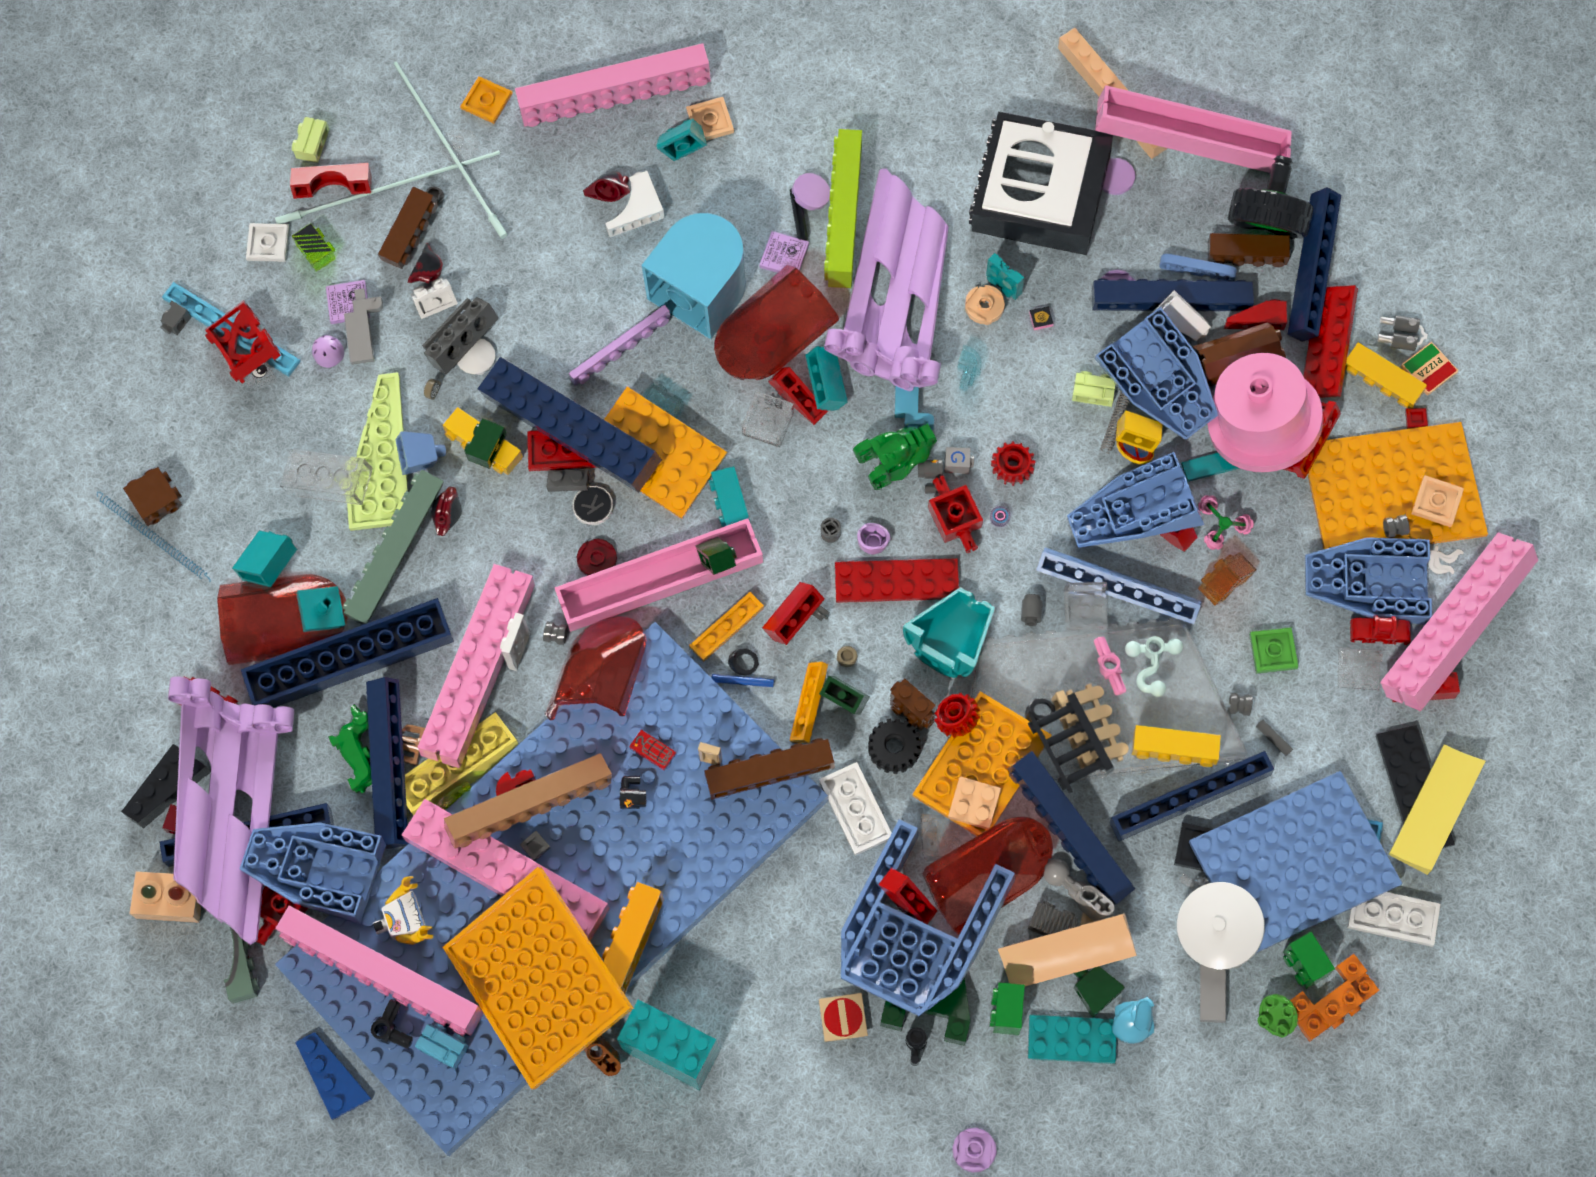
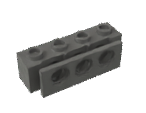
M476 297L472 302L469 298H466L422 345L425 349L424 355L435 369L447 374L499 317L488 302L479 297Z

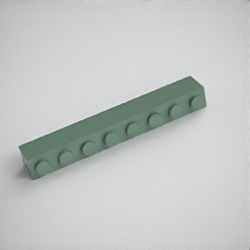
M421 470L420 474L416 473L410 483L413 487L410 492L406 491L401 499V502H403L401 509L395 510L391 518L394 522L391 527L387 526L381 536L384 538L382 544H377L372 552L374 558L371 563H366L362 571L365 574L362 580H357L352 589L355 592L352 599L347 598L342 609L345 610L344 616L362 625L370 621L444 483L443 480L424 470Z

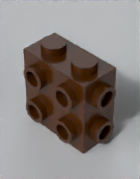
M159 467L148 470L142 477L131 480L123 488L147 526L158 523L162 517L176 512L182 506L179 500L182 495L176 486L174 488L170 486L171 478L166 471L162 473Z
M905 678L901 682L897 681L890 689L891 710L898 716L903 715L907 719L906 721L909 722L910 727L913 725L915 729L917 728L920 731L924 728L929 729L935 722L936 705Z

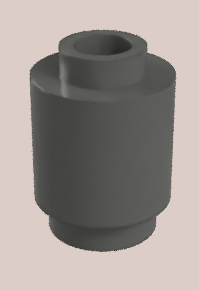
M1027 594L1022 600L1021 621L1025 622L1027 626H1036L1042 620L1041 597L1036 594Z

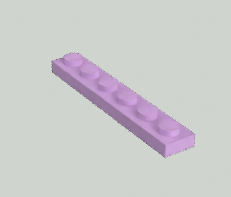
M663 305L569 373L571 382L575 386L579 383L584 384L588 381L591 374L601 372L605 368V364L611 360L616 361L619 359L622 352L626 349H633L640 339L650 337L653 330L657 327L665 326L670 319L668 308Z

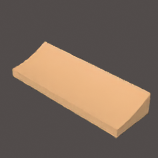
M1125 913L998 949L1009 983L1025 986L1137 956Z

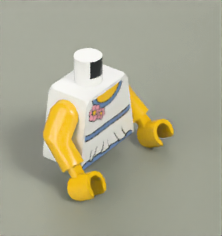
M413 876L404 877L401 882L402 884L387 899L385 906L381 908L384 919L373 922L377 935L389 931L393 940L409 945H415L424 939H433V935L427 934L428 930L432 929V926L425 925L416 895L413 891H410V889L418 887L417 883L410 884Z

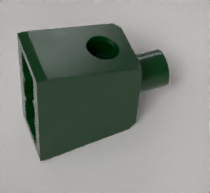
M1099 966L1094 967L1090 972L1083 970L1074 973L1080 980L1074 986V990L1093 1018L1125 989L1119 981Z

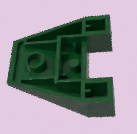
M965 977L956 990L925 1012V1014L947 1018L948 1023L944 1041L965 1046L970 1025ZM885 1001L880 1026L901 1031L906 1010Z

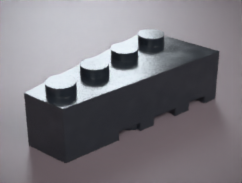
M172 744L121 811L128 819L143 829L162 814L170 804L177 801L178 746ZM194 758L192 780L198 783L202 778L210 774L211 771L206 765Z

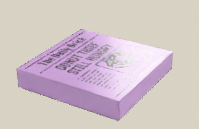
M772 231L760 262V268L797 278L809 242Z
M365 280L326 286L331 324L345 322L344 314L354 312L352 303L355 300L354 290L364 288L366 299L368 298Z

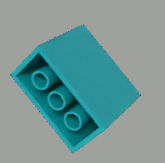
M639 999L617 1038L622 1050L627 1054L699 1091L720 1053L717 1039Z

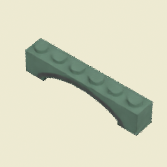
M230 927L233 939V963L228 979H224L228 1000L234 1004L258 997L257 990H260V985L257 977L254 978L252 970L255 969V963L253 958L248 955L247 950L251 949L250 944L241 939Z

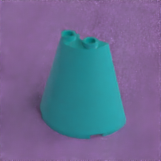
M958 588L903 626L905 641L907 645H912L916 650L914 654L917 658L938 673L952 678H957L958 675H962L963 678L967 677L975 669L995 607L987 601H976L973 593Z

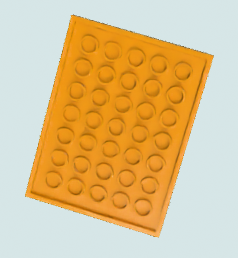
M1462 422L1326 440L1307 474L1323 549L1367 537L1387 538L1383 529V519L1389 517L1394 519L1399 515H1406L1410 531L1408 535L1401 536L1397 534L1393 537L1397 539L1430 540V544L1487 537L1488 535ZM1424 475L1464 488L1451 527L1411 514Z
M542 867L534 869L442 947L531 1089H537L634 1009Z

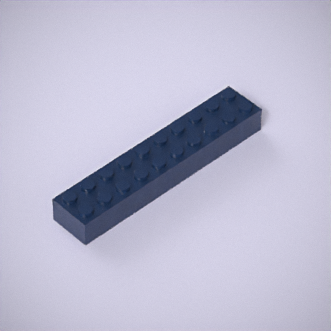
M502 357L498 359L477 388L485 398L638 493L662 461L653 449Z
M436 598L240 670L252 705H269L275 708L453 643L454 639L440 601Z

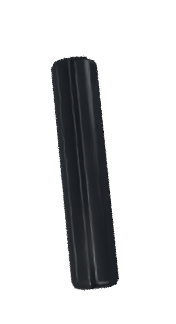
M791 188L790 197L797 238L807 241L808 233L804 210L795 201Z

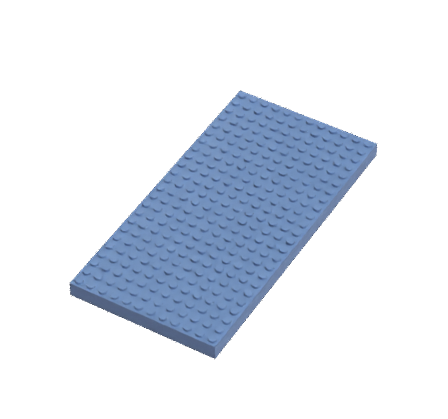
M654 622L445 811L453 815L496 797V785L501 776L506 772L509 773L512 779L516 773L531 769L537 780L601 753L612 773L611 784L602 790H594L586 797L575 798L564 806L558 805L551 808L545 814L539 813L532 816L526 822L513 824L507 830L496 831L492 833L491 837L531 859L520 844L537 831L548 843L550 849L535 862L608 903L610 909L590 941L601 959L605 948L610 947L613 941L610 937L614 927H618L620 924V912L623 906L627 907L630 899H627L630 888L632 886L635 887L636 883L640 882L662 891L664 902L628 986L629 989L828 802V795L806 775L711 800L704 770H708V767L712 766V764L700 760L698 752L700 742L721 748L722 762L720 766L728 765V762L735 759L747 760L755 754L767 755L770 754V751L780 747ZM640 730H643L676 752L675 757L665 771L629 748ZM623 776H640V784H629V789L646 790V807H640V809H620V788ZM409 843L377 872L360 924L333 915H329L321 923L478 1005L442 947L502 896ZM408 876H413L410 884H418L417 888L410 889V891H413L416 895L425 925L432 926V929H429L427 934L433 935V939H424L415 945L399 943L397 940H393L389 931L377 935L373 926V922L384 919L381 908L385 906L387 899L402 884V879ZM298 944L275 964L447 1156H451L527 1084L484 1014L472 1036L464 1035L466 1039L464 1043L469 1047L455 1070L415 1047L426 1025L429 1023L434 1026L436 1023L428 1013L425 1017L414 1011L415 1009L411 1007V1004H408L407 1007L401 1004L393 1023L397 1027L396 1030L413 1037L412 1045L409 1049H406L392 1042L389 1044L382 1043L373 1037L370 1029L373 1022L378 1017H382L389 1000H396L392 997V994H389L387 997L378 992L373 987V984H370V986L364 985L354 977V974L350 977L339 971L340 969L335 967V964L331 967L323 963L317 957V954L313 957L306 954L298 947ZM446 1024V1033L453 1036L455 1032L449 1027L450 1025ZM381 1026L377 1031V1035H385L387 1027Z

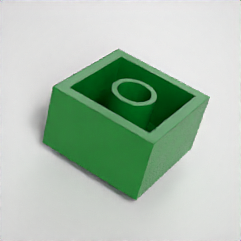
M1312 932L1289 944L1283 952L1285 955L1283 956L1284 962L1289 968L1292 967L1294 969L1296 981L1300 986L1304 985L1306 989L1327 978L1335 970V967Z
M998 982L997 988H993L991 1005H995V1010H991L989 1027H993V1033L1020 1034L1025 985Z

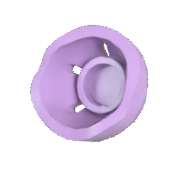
M324 335L313 343L312 355L317 364L322 367L331 368L342 361L344 348L338 339Z
M867 523L858 530V545L867 554L881 553L889 544L890 534L880 524Z

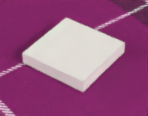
M250 223L246 260L286 262L289 224Z

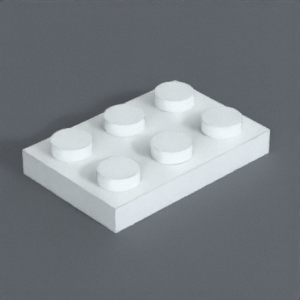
M515 613L514 619L511 618L507 627V630H509L508 635L502 639L500 645L508 668L514 671L518 669L530 636L525 617L519 613Z

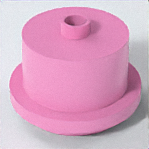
M1270 353L1251 354L1230 364L1219 377L1213 397L1218 416L1207 425L1214 448L1227 462L1247 471L1273 472L1296 464L1315 447L1323 428L1321 401L1316 390L1304 379L1300 370L1291 361Z

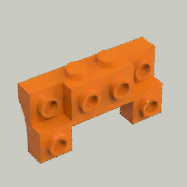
M1352 954L1335 967L1345 982L1313 1005L1303 991L1290 1000L1296 1008L1298 1016L1297 1025L1309 1042L1331 1026L1336 1029L1345 1022L1342 1019L1347 1014H1350L1351 1017L1361 1010L1360 1005L1379 991L1378 987L1367 975L1366 968L1355 954Z

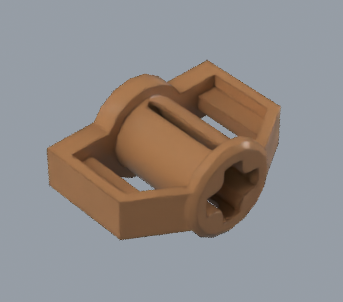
M407 724L402 729L403 750L415 753L414 758L404 756V763L418 766L420 758L418 745L425 728ZM406 731L420 735L417 739L408 736H403V734Z

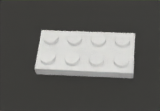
M857 762L819 779V783L823 791L828 795L831 808L855 856L888 841L891 835L890 828Z
M1386 892L1350 909L1347 928L1433 947L1441 904Z

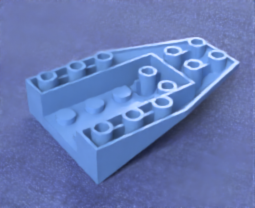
M1161 306L1094 358L1133 405L1185 440L1218 416L1198 354Z
M1175 452L1116 477L1067 515L1079 548L1145 538L1204 525Z
M1367 537L1306 554L1305 595L1371 618L1374 615H1378L1379 618L1396 616V620H1407L1412 624L1426 625L1432 617V598H1428L1427 586L1430 540Z
M325 823L253 829L239 869L294 904L360 924L386 843L380 835Z

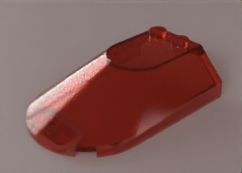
M787 264L724 320L715 337V355L722 369L732 377L740 380H761L775 374L839 321V317L821 291L796 267Z
M312 574L279 577L271 587L250 582L220 585L217 596L220 637L228 665L268 660L343 632L344 628L303 632L296 595L298 590L335 587L337 585L329 579ZM339 589L341 604L343 608L346 599L342 591ZM344 616L345 626H346L347 619H348V617H346V616Z
M622 616L606 618L590 625L575 638L568 650L545 712L549 720H554L559 705L597 703L617 712L619 716H625L646 647L645 632L637 621Z
M1013 817L998 823L926 866L922 875L937 908L953 931L960 935L995 864L1015 873V881L1002 907L1034 887L1044 876V867L1048 859L1052 858L1053 843L1051 835L1046 827L1035 819Z

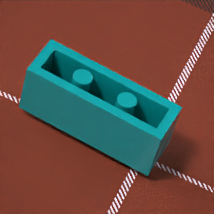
M816 346L805 355L816 406L820 410L835 411L848 403L838 356L826 351L824 347Z
M735 467L711 472L712 479L708 481L711 492L715 491L717 498H714L716 510H721L722 516L719 517L721 528L749 519Z

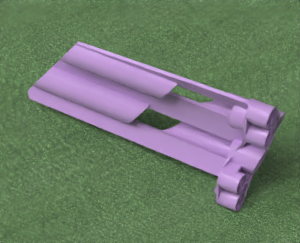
M880 169L878 173L844 330L828 329L824 349L850 362L851 367L862 375H876L889 380L894 386L907 391H913L914 387L920 388L935 385L939 378L941 362L938 363L930 360L949 227L933 208L922 206L912 196L906 184L897 176L892 175L887 169ZM877 262L883 264L891 275L886 302L882 306L877 305L871 295V286ZM912 294L919 297L925 305L917 344L911 341L906 326Z
M171 677L168 700L182 705L173 879L179 885L186 888L211 915L221 923L224 922L229 925L241 939L251 945L258 940L263 884L239 868L253 829L269 828L278 734L293 731L295 710L283 706L273 708L269 705H237L223 700L220 695L210 691L211 681L199 678L189 680L185 677ZM196 747L204 751L211 764L208 793L192 780ZM236 790L246 792L253 799L250 830L239 819L234 817Z

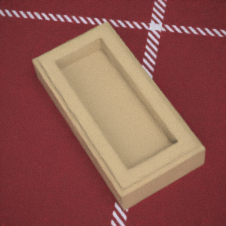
M700 742L698 747L700 760L712 765H721V748Z

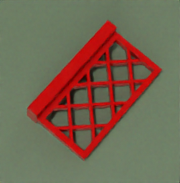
M1321 402L1322 409H1324L1323 428L1318 442L1307 456L1293 466L1283 470L1294 472L1300 478H1306L1341 415L1336 402Z

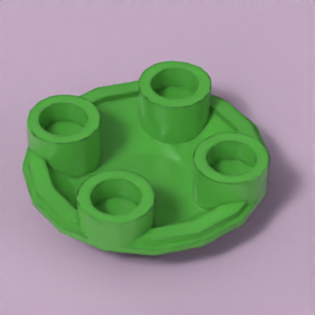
M1273 994L1266 996L1259 1006L1257 1021L1260 1027L1265 1028L1272 1035L1283 1038L1294 1032L1298 1016L1296 1008L1285 996Z

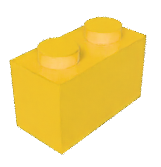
M1125 410L1117 421L1116 441L1151 453L1160 444L1162 439V424L1160 422Z

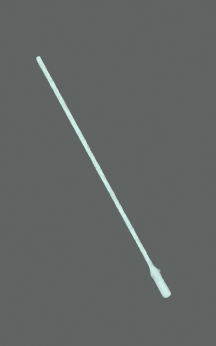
M394 62L398 72L486 210L488 221L491 222L501 239L507 237V233L499 222L497 215L490 211L399 64Z
M500 151L461 162V165L464 166L499 155ZM454 164L373 189L369 194H357L312 209L297 210L275 219L277 224L301 219L306 214L458 168V166Z

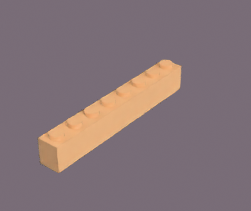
M1073 28L1059 38L1058 49L1099 97L1105 85L1128 91L1076 28ZM1137 141L1151 159L1167 150L1165 147Z

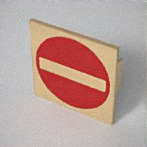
M862 993L819 999L825 1042L868 1036Z

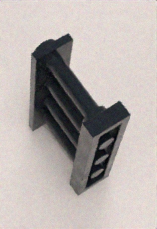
M1075 693L1067 696L1068 703H1066V706L1037 721L1033 714L1029 715L1031 721L1028 723L1032 733H1037L1051 758L1060 776L1057 779L1062 790L1067 789L1069 794L1073 792L1070 784L1099 769L1100 771L1105 770L1107 774L1115 771ZM1069 713L1071 715L1075 713L1078 719L1075 725L1045 739L1040 728ZM1078 732H1085L1088 737L1085 744L1055 758L1050 748L1051 746ZM1088 751H1095L1098 756L1095 759L1096 762L1065 777L1060 765Z

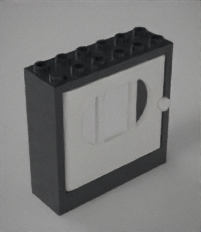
M998 111L997 118L992 120V132L988 136L986 145L987 152H984L982 159L983 167L978 175V187L976 186L974 190V203L971 204L969 210V224L972 225V232L1087 255L1111 156L1113 135ZM1022 141H1036L1046 145L1052 151L1054 157L1011 149V147ZM1007 156L1053 164L1049 185L1043 186L1003 178ZM1001 185L1045 194L1033 201H1018L1008 196Z

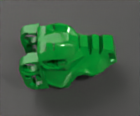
M926 424L921 427L902 428L896 432H885L869 440L867 438L853 448V452L860 464L873 458L880 459L882 464L875 467V470L868 475L874 490H880L890 485L891 481L903 480L917 464L925 462L930 456L937 440L930 426Z

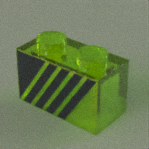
M310 223L293 234L292 239L317 272L336 259L334 256L336 250L330 242H325L323 239L325 236L319 227L315 229Z

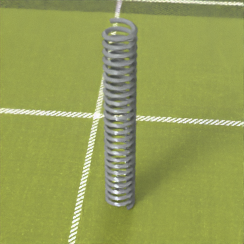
M1120 391L1102 441L1101 451L1105 448H1108V451H1112L1111 448H1113L1112 445H1114L1116 433L1111 431L1116 432L1114 429H1117V427L1114 426H1117L1115 424L1117 421L1115 420H1119L1116 417L1120 418L1125 409H1127L1126 406H1128L1129 399L1124 396L1122 391Z

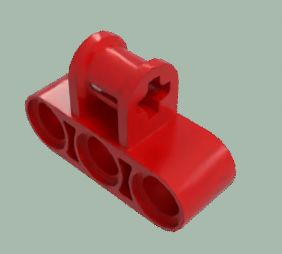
M1374 615L1373 618H1354L1350 620V641L1354 643L1355 641H1362V643L1375 644V642H1383V644L1396 645V643H1404V645H1408L1411 643V623L1407 620H1396V616L1379 618L1378 615Z

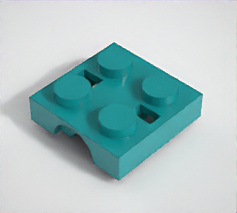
M994 253L988 259L987 280L994 286L998 285L1006 297H1012L1016 300L1022 294L1024 277L1013 269L1008 270L1010 267L1003 262L1002 258Z

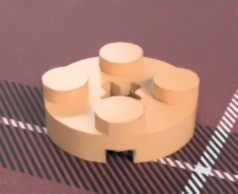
M993 286L974 287L966 296L965 311L969 318L976 323L989 325L997 321L1004 312L1005 303L1003 295ZM986 301L989 302V303H988V306H989L988 308H982V307H981L980 302H982V303H985Z

